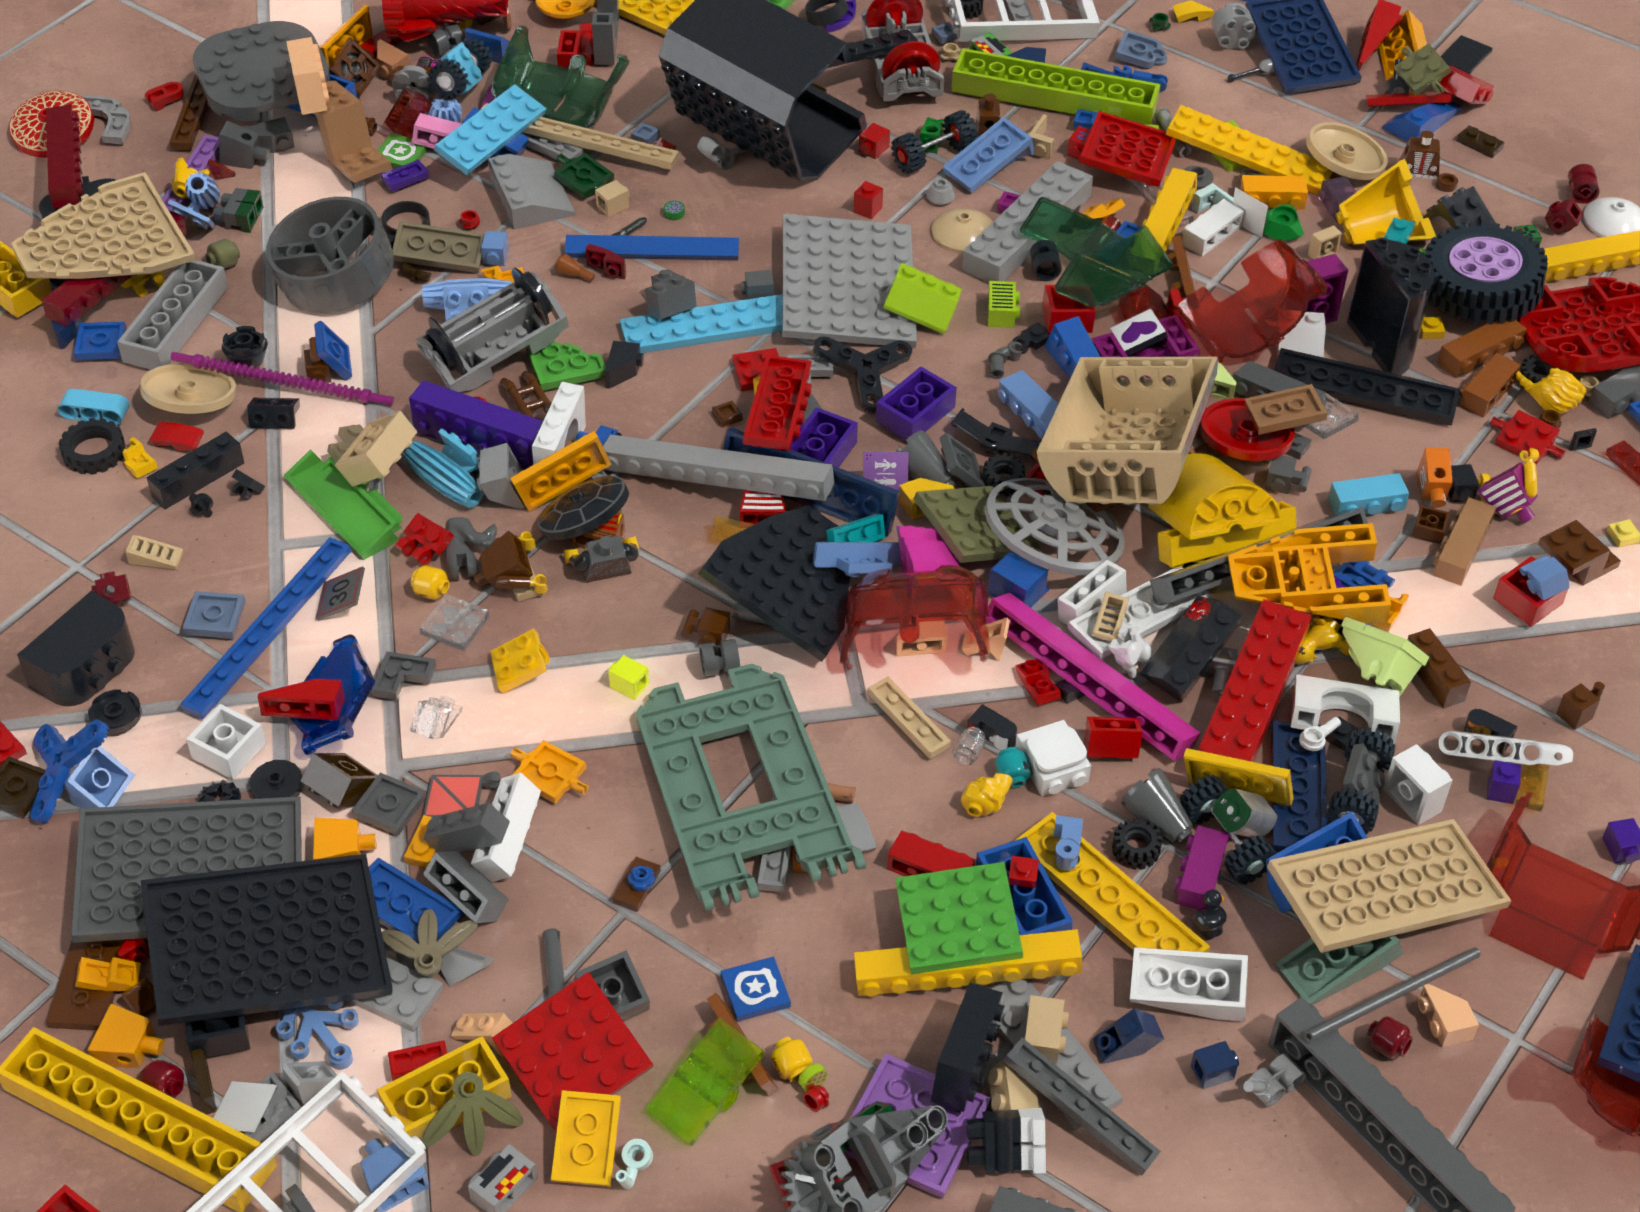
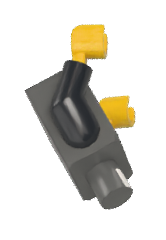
M603 536L600 540L586 543L585 549L580 555L578 549L564 550L565 564L570 563L576 570L583 571L586 583L632 574L629 561H635L639 556L636 536L622 539L621 536Z

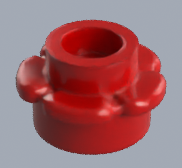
M466 210L461 213L459 224L465 229L472 230L480 224V217L477 212Z
M809 1084L807 1086L808 1090L802 1095L805 1104L814 1112L827 1108L829 1106L827 1090L821 1085Z

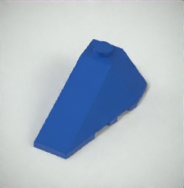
M1453 101L1450 103H1430L1394 116L1383 125L1382 129L1408 142L1411 137L1420 138L1422 131L1427 130L1434 133L1458 114L1463 106Z

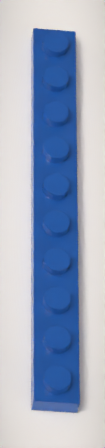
M329 537L180 703L182 710L204 719L351 553L350 545Z

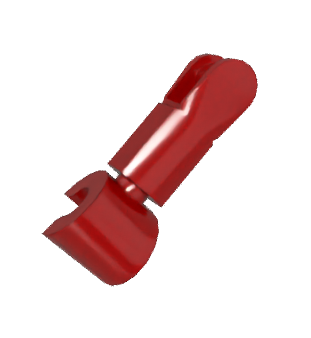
M584 23L579 28L582 39L583 63L585 65H593L592 23Z

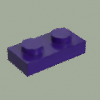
M419 160L382 173L381 178L383 183L393 192L429 178V171Z

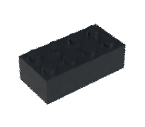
M969 983L938 1061L930 1102L961 1112L965 1111L968 1101L974 1102L978 1085H975V1082H981L986 1067L982 1063L989 1061L993 1045L990 1042H996L1001 1025L996 1024V1022L1001 1021L1005 1005L1000 1004L1003 992Z
M247 1014L185 1023L186 1039L191 1058V1051L202 1049L206 1058L250 1050Z

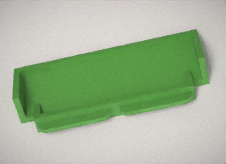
M310 449L283 475L291 485L364 560L396 543L399 538L394 533L402 529L399 525L403 520L402 515L377 490L373 489L367 493L365 490L369 487V483L352 487L335 467L336 463L332 457L323 462Z

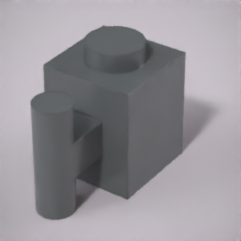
M1282 455L1272 459L1265 489L1288 494L1291 483L1298 485L1297 490L1299 492H1305L1312 469L1304 466L1302 471H1296V458Z

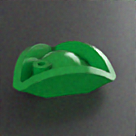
M1281 204L1267 211L1263 233L1272 239L1280 241L1293 240L1303 236L1304 232L1294 205Z

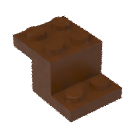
M1577 520L1541 537L1538 543L1546 553L1561 563L1567 569V572L1583 586L1618 568L1621 562L1607 546Z

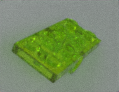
M719 1018L646 1110L693 1146L719 1112H726L734 1104L739 1095L738 1087L761 1060L765 1052Z

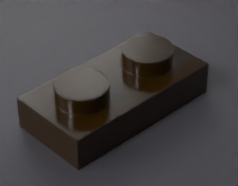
M1470 125L1458 134L1457 142L1491 158L1503 149L1505 143L1495 136H1491Z

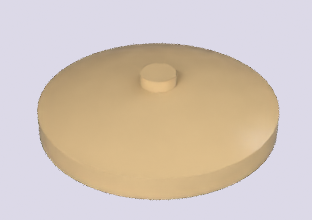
M1333 122L1317 124L1310 130L1306 140L1310 153L1318 162L1331 171L1357 180L1375 179L1384 172L1388 163L1385 151L1373 138L1348 125Z
M175 363L159 366L144 374L140 382V392L143 399L156 408L175 413L198 414L216 411L229 405L235 398L236 384L228 373L223 374L222 371L217 373L216 369L210 371L209 368L204 370L203 367L201 369L193 368L191 364Z

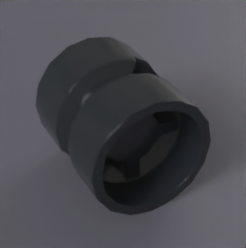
M1041 240L1033 244L1030 249V257L1035 277L1041 281L1056 279L1062 272L1057 245L1050 240Z

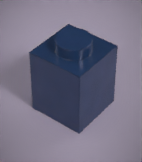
M1226 1041L1195 1050L1191 1062V1067L1203 1089L1234 1080L1237 1067L1239 1066L1237 1054L1234 1050H1230Z

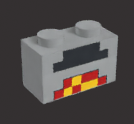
M509 1144L503 1151H498L492 1157L490 1164L482 1172H478L472 1177L468 1185L470 1200L485 1212H506L538 1179L536 1164Z

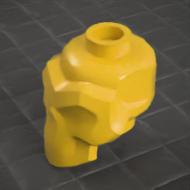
M995 773L993 778L978 777L976 781L967 784L961 797L962 806L969 815L974 817L987 816L998 812L1005 801V795L1010 789L1012 777L1001 773Z

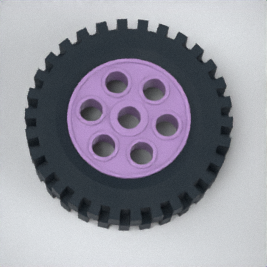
M1472 222L1469 223L1468 227H1465L1463 224L1457 225V230L1453 227L1447 228L1446 233L1441 231L1438 233L1437 238L1433 237L1425 250L1424 255L1429 259L1434 269V281L1428 301H1431V305L1434 308L1440 306L1439 311L1445 314L1449 311V317L1455 319L1459 315L1461 316V321L1467 322L1469 318L1474 319L1475 324H1480V320H1486V324H1493V320L1496 319L1499 324L1505 323L1507 317L1511 321L1517 320V315L1523 317L1527 315V310L1533 311L1535 305L1538 306L1543 296L1548 266L1545 250L1543 247L1540 248V243L1537 240L1532 242V236L1528 234L1523 237V231L1518 229L1513 232L1512 227L1508 225L1503 229L1500 228L1498 223H1494V226L1491 227L1488 226V222H1481V226H1476V223Z

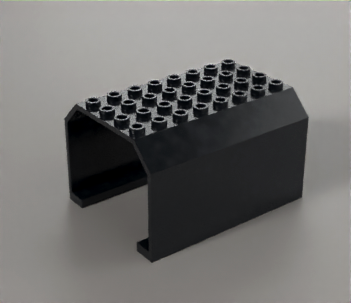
M694 0L667 28L659 59L677 113L681 116H687L697 125L701 124L711 133H717L725 141H731L741 150H747L757 159L768 162L771 167L784 171L787 176L794 177L799 181L818 180L867 128L863 112L811 85L836 58L844 63L850 59L848 44L767 0Z

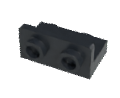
M253 397L247 405L249 427L294 429L296 427L295 414L300 408L299 398Z

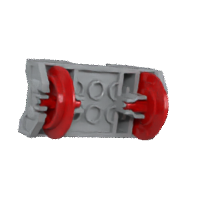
M873 0L868 9L862 12L864 40L884 34L896 33L901 30H909L918 39V41L900 44L888 54L868 58V60L873 59L876 68V86L883 102L894 101L904 93L926 92L933 97L943 96L944 77L940 72V58L937 51L931 45L922 18L923 7L920 0Z

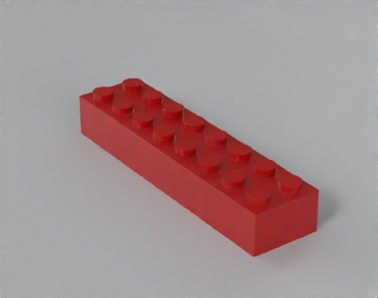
M1263 599L1198 751L1250 762L1255 761L1307 637L1312 615Z

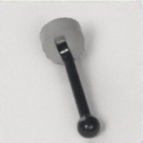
M1271 58L1265 59L1260 62L1259 67L1236 75L1230 74L1228 81L1234 82L1237 78L1260 72L1262 75L1274 74L1273 62Z

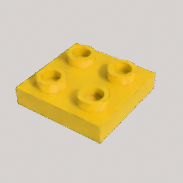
M534 628L490 651L498 689L503 694L546 672V665L550 663L549 655L540 643L539 634Z

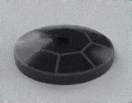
M602 476L582 482L563 492L546 506L538 518V527L546 539L553 541L567 540L588 533L607 522L621 510L629 497V490L624 480L617 476Z

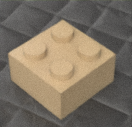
M1335 226L1313 233L1308 255L1312 259L1331 254H1338L1342 233Z

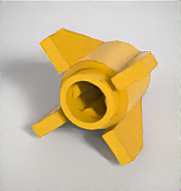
M181 157L175 163V177L172 179L171 185L173 192L178 197L188 199L189 197L185 191L187 178L195 173L209 175L210 171L205 169L198 172L193 168H187V163Z

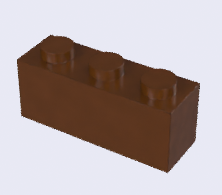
M1431 628L1408 635L1407 640L1429 656L1426 665H1422L1417 674L1441 707L1444 709L1464 702L1471 681Z

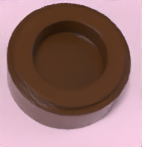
M1443 173L1437 177L1436 187L1439 190L1453 192L1457 189L1458 178L1455 175Z

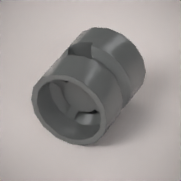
M456 23L444 26L443 30L438 28L435 32L427 35L431 50L437 57L445 55L455 45L464 41L462 31Z
M735 639L720 641L719 645H716L714 642L699 644L701 666L705 677L718 675L720 670L728 673V669L740 667L739 652Z

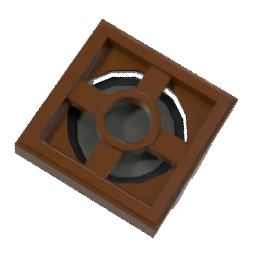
M350 38L347 39L337 56L332 60L329 66V73L354 82L357 97H360L381 65Z

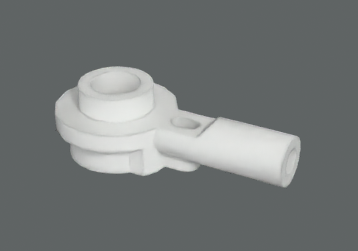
M1334 717L1321 727L1313 726L1306 728L1300 734V744L1310 751L1323 749L1326 742L1325 737L1341 725V721Z

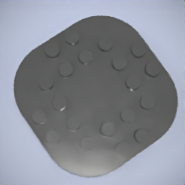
M269 21L242 28H234L205 39L198 45L193 54V64L196 78L199 79L210 108L222 117L227 114L233 117V120L253 121L260 119V112L297 103L300 107L286 41L312 37L313 44L318 45L314 35L307 28L293 22ZM318 45L324 76L327 82L330 81L329 68L327 61Z

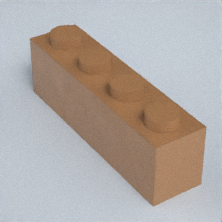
M1468 498L1465 506H1459L1455 517L1458 520L1452 521L1448 530L1450 536L1444 537L1440 547L1443 551L1442 553L1437 551L1432 565L1436 566L1433 576L1462 586L1492 523L1496 510L1495 506L1472 498Z

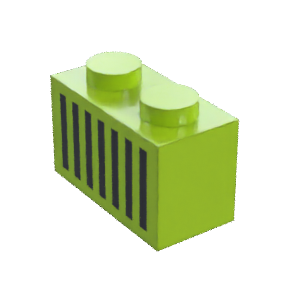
M989 281L988 327L1014 328L1015 319L1020 317V306H1016L1020 302V291H1016V282Z

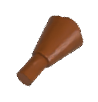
M567 253L559 256L556 260L555 268H557L556 272L558 274L581 277L589 282H592L595 278V274L583 269Z

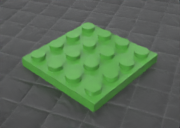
M1004 862L895 878L911 975L1023 958V950Z

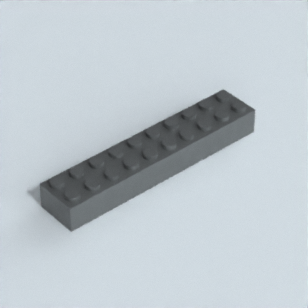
M1301 997L1276 1015L1268 1045L1279 1056L1286 1053L1307 1074L1304 1082L1433 1212L1515 1211L1516 1207L1512 1204L1510 1198L1504 1193L1499 1192L1490 1183L1488 1177L1482 1171H1478L1467 1160L1466 1155L1461 1150L1456 1149L1445 1138L1440 1129L1433 1127L1424 1118L1422 1112L1417 1107L1412 1106L1402 1096L1400 1090L1396 1086L1391 1085L1381 1075L1376 1066L1367 1062L1361 1056L1359 1050L1340 1035L1338 1029L1312 1042H1308L1305 1039L1304 1033L1307 1030L1326 1021L1319 1014L1315 1006L1309 1004Z

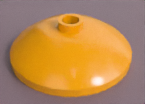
M536 0V6L549 17L572 19L588 12L594 5L595 0Z

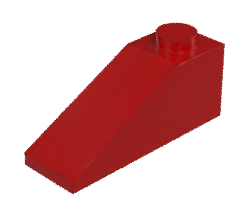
M313 679L261 692L257 696L261 716L338 720L345 701L342 680Z

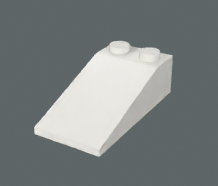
M1134 948L1130 1001L1216 1020L1245 1022L1248 955Z

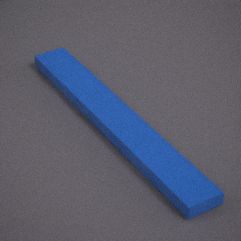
M566 235L565 253L570 257L586 258L585 249L588 244L608 249L622 258L738 260L739 238Z

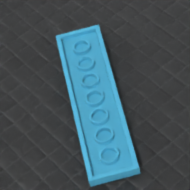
M782 294L695 307L663 319H658L650 314L620 319V327L624 342L640 343V353L781 332Z

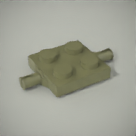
M1428 43L1416 52H1412L1409 46L1403 47L1401 52L1407 58L1395 65L1394 68L1417 96L1429 88H1433L1437 94L1443 93L1444 87L1439 82L1451 73V69L1433 47Z

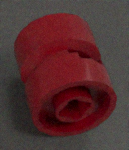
M1579 164L1572 167L1568 172L1572 198L1575 202L1581 204L1594 201L1600 193L1594 167L1589 164Z

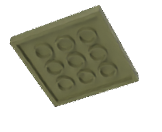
M983 486L916 492L914 501L960 563L1002 559L1011 551L994 534L986 519L985 504L994 487ZM998 492L995 503H1006ZM1011 510L996 511L1003 525L1013 535L1022 529L1012 516ZM1029 535L1022 540L1024 544L1040 552L1041 547L1033 536Z

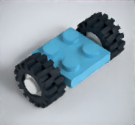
M471 38L455 45L440 58L441 61L432 67L428 73V76H430L428 82H432L429 87L430 89H435L433 93L435 95L439 93L438 97L441 99L445 96V100L450 98L452 100L460 94L468 92L483 78L482 74L491 66L489 64L492 63V59L489 58L492 55L491 52L487 53L489 50L488 46L484 48V42L481 41L478 44V39L472 41Z

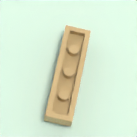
M889 676L868 687V695L929 759L951 748V740Z

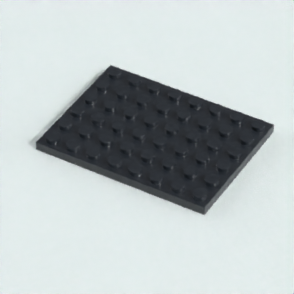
M366 854L141 880L158 1026L392 995L393 987Z

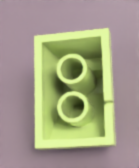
M1345 617L1341 624L1343 627L1342 633L1349 645V654L1355 664L1361 669V677L1366 680L1372 677L1378 688L1387 689L1391 687L1392 690L1399 691V697L1422 665L1425 666L1429 659V656L1403 637Z

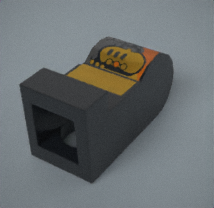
M1473 709L1467 716L1464 732L1514 738L1518 726L1485 710ZM1502 742L1498 748L1499 753L1503 755L1510 744Z

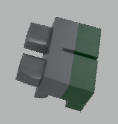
M235 188L233 194L223 193L220 201L222 207L216 206L213 214L215 221L225 222L226 229L234 225L240 226L242 232L250 233L257 221L256 219H258L264 208L261 191Z

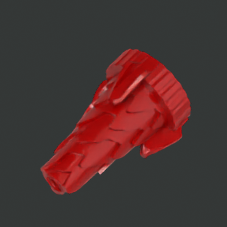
M382 0L386 35L388 38H401L404 42H410L435 32L436 26H444V23H464V20L478 19L484 16H508V0Z

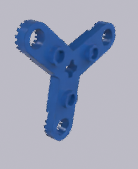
M98 719L93 720L74 736H70L67 741L59 734L57 728L49 724H44L38 729L33 744L47 764V768L39 781V790L30 813L32 820L44 824L51 819L50 815L53 816L54 814L52 811H55L56 800L60 799L70 769L91 754L92 749L98 748L102 745V742L104 743V738H107L106 734L109 733L107 731L109 727L106 723Z

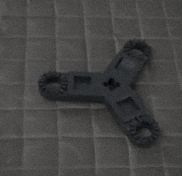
M822 336L815 340L813 351L817 357L820 356L821 359L824 358L830 361L831 364L855 374L860 406L862 409L864 408V411L874 413L876 412L877 401L883 397L879 374L897 367L898 364L907 362L911 357L912 347L905 341L897 340L864 354L834 339ZM825 344L830 350H824L820 346ZM898 348L899 350L902 349V351L904 350L905 354L898 353L896 350H898ZM867 399L876 400V404L869 403Z

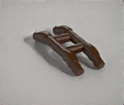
M528 371L522 372L521 377L528 385L518 389L511 380L507 378L500 380L501 386L510 395L521 414L534 418L531 411L543 407L547 415L552 402L549 401L537 378ZM534 393L537 400L525 403L522 397Z

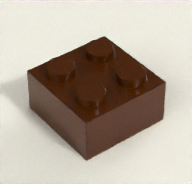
M1420 505L1412 536L1442 543L1450 512Z

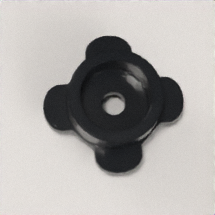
M205 493L191 494L189 496L191 501L190 512L193 515L198 514L204 515L207 518L211 517L213 514L211 510L213 507L212 498Z

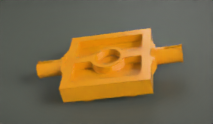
M545 740L529 753L517 747L511 750L510 757L521 761L519 768L512 775L521 772L541 790V797L556 804L570 789L582 795H585V792L587 793L589 785L577 780L586 770L585 761Z

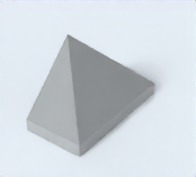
M457 947L442 956L443 964L441 971L451 987L492 965L494 959Z

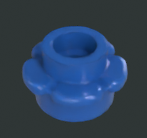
M636 866L631 870L632 873L628 875L629 883L637 891L650 889L655 881L654 871L647 866Z

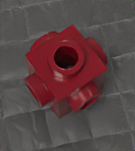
M1569 198L1562 202L1556 201L1551 204L1545 220L1555 234L1563 231L1569 232L1578 226L1583 212L1575 200Z
M115 571L99 574L100 579L94 580L95 585L91 586L94 593L117 606L122 605V600L132 598L127 574L115 576ZM108 585L114 587V594L108 593Z

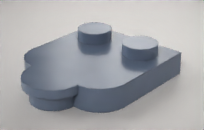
M1125 30L1114 57L1122 62L1143 68L1164 65L1167 62L1166 51L1161 49V43L1158 40Z

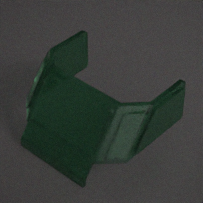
M1046 197L1038 199L1020 228V233L1023 236L1037 242L1050 240L1057 245L1058 252L1068 258L1070 263L1057 281L1054 289L1057 293L1090 307L1108 305L1146 286L1147 282L1153 280L1152 278L1170 270L1173 265L1147 226L1143 225L1139 232L1123 238L1106 224Z

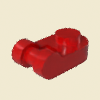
M168 82L145 93V99L151 103L155 110H161L165 104L178 101L184 96L183 86L179 82Z

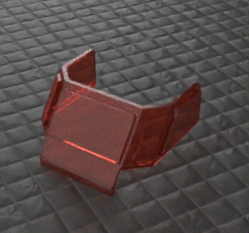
M1528 791L1526 796H1521L1487 863V867L1511 899L1508 908L1500 910L1489 936L1584 980L1596 953L1629 951L1635 938L1640 940V885L1625 886L1531 843L1520 826L1533 796V793Z

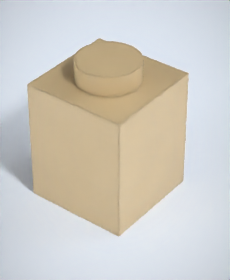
M617 180L595 189L596 206L608 217L629 208V190Z

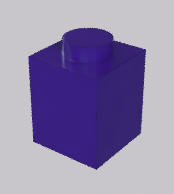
M1494 760L1487 782V800L1509 804L1514 803L1520 787V764Z
M1635 819L1609 822L1602 839L1614 863H1632L1639 860L1640 829Z

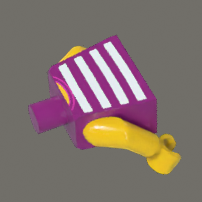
M1530 448L1529 457L1527 451L1523 450L1520 452V458L1526 461L1524 465L1521 462L1493 478L1486 473H1481V478H1477L1478 487H1480L1477 492L1480 495L1481 501L1495 506V513L1501 518L1505 519L1516 513L1520 521L1526 523L1535 516L1529 508V505L1537 498L1538 492L1536 464L1533 462L1538 460L1539 452L1534 448Z

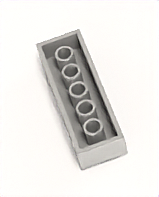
M198 260L178 265L117 341L122 362L151 370L170 364L171 353H178L227 290L228 284L224 267Z

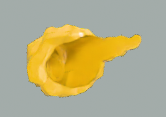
M1551 368L1549 371L1550 375L1542 378L1537 383L1528 380L1520 371L1516 373V379L1519 380V383L1545 411L1554 410L1560 415L1565 414L1569 410L1576 408L1581 403L1585 393H1587L1586 388L1572 374L1558 368Z

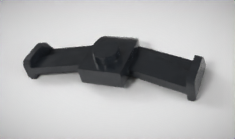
M964 408L959 411L951 422L954 428H959L979 441L981 448L994 453H1000L1004 450L1031 456L1033 449L1038 448L1042 439L1035 441L1013 436L1012 429L994 422L987 427L966 413Z

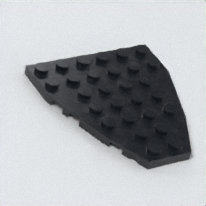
M810 505L770 516L723 540L698 573L821 662L828 655L845 628L850 576L845 575V572L837 567L813 566L815 543L828 542L826 530L839 525L833 523Z

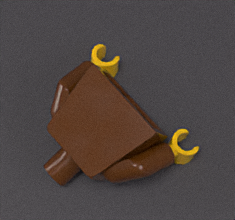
M507 531L501 537L496 538L491 546L480 555L483 570L474 575V580L478 586L482 588L490 583L501 591L505 589H529L532 586L537 593H546L548 591L546 585L547 578L543 574H538L534 579H530L533 573L526 550H532L536 547L532 534L525 531L518 537L512 532Z

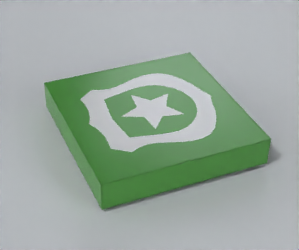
M390 133L377 151L390 160L392 168L395 169L416 160L420 161L429 147L412 143V138Z

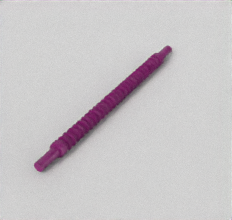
M172 352L170 357L171 361L191 364L193 368L201 369L203 367L204 370L209 368L210 371L216 369L217 373L220 371L223 374L228 372L229 375L234 373L236 377L241 375L242 378L246 376L248 379L253 377L254 380L259 378L261 382L266 380L267 383L272 381L273 384L279 382L280 386L283 384L286 387L291 385L292 388L298 386L299 390L303 387L305 391L308 389L311 392L316 390L317 393L322 391L324 395L327 393L330 396L335 394L336 397L342 395L343 399L346 397L349 400L354 398L355 401L360 399L362 403L375 402L392 406L394 402V397L372 393L369 389L361 390L360 387L355 389L354 386L348 388V385L342 387L340 383L336 386L335 382L329 384V381L323 383L322 380H319L317 382L316 378L310 380V377L304 379V376L298 378L296 374L293 376L291 373L285 375V372L279 374L277 370L273 373L272 369L266 371V368L260 370V367L254 369L253 365L249 367L247 364L241 366V363L235 365L233 361L229 364L228 360L223 362L222 359H218L216 361L214 357L210 360L209 356L204 358L203 355L199 354L192 356Z

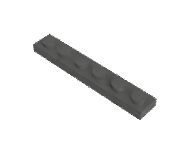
M1023 1037L1004 1058L1003 1062L1141 1176L1161 1152Z

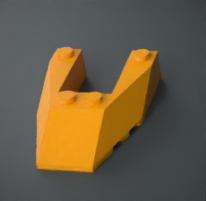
M1373 523L1297 529L1294 531V534L1283 538L1278 536L1271 539L1267 544L1259 547L1254 545L1228 555L1235 599L1261 604L1263 599L1307 614L1344 620L1345 617L1364 624L1387 622L1391 609L1387 584L1336 588L1331 565L1334 563L1374 560L1377 539Z

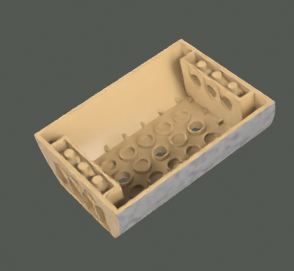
M1080 357L1037 450L1041 469L1053 489L1065 501L1078 504L1087 502L1101 504L1124 503L1127 505L1134 503L1163 504L1171 495L1179 480L1215 383L1218 357Z

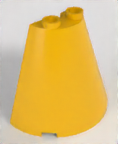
M1405 159L1396 163L1339 205V212L1335 213L1338 224L1343 225L1345 231L1343 237L1347 245L1365 244L1368 240L1384 238L1393 218L1415 222L1414 231L1408 241H1424L1436 237L1429 218L1423 219L1411 189L1410 183L1413 178Z

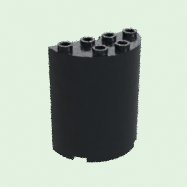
M1377 238L1376 240L1365 242L1347 324L1365 347L1373 348L1371 356L1383 371L1403 375L1409 369L1414 358L1434 281V269L1429 259L1418 248L1398 241Z

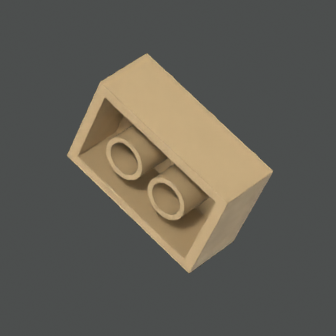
M400 410L370 421L338 460L335 467L352 487L359 484L366 485L376 478L380 480L389 474V468L401 458V452L412 444V438L417 431Z

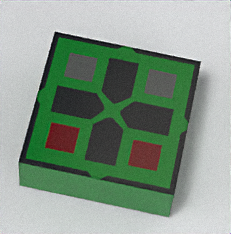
M1534 224L1514 227L1513 232L1519 229L1523 231V237L1529 234L1533 237L1532 242L1537 240L1541 244L1542 237Z

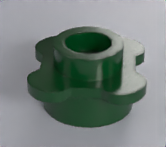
M1156 13L1149 19V23H1152V29L1162 31L1171 27V24L1168 23L1169 17L1164 13Z

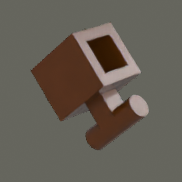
M311 337L309 339L310 349L304 350L307 377H310V380L316 378L317 382L322 380L323 383L326 381L330 383L332 382L330 366L317 355L316 339Z
M706 607L700 619L698 618L699 612L697 610L691 609L681 631V635L684 638H689L693 631L697 632L698 645L711 642L719 645L720 641L726 640L730 630V612Z
M1595 682L1591 691L1582 683L1563 694L1556 714L1574 730L1578 729L1593 719L1605 685L1602 682Z

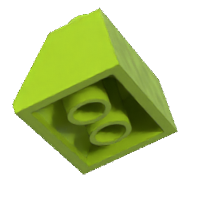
M901 263L892 280L883 308L945 334L962 289L931 274Z

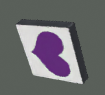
M1151 309L1110 328L1127 356L1168 337L1165 329Z

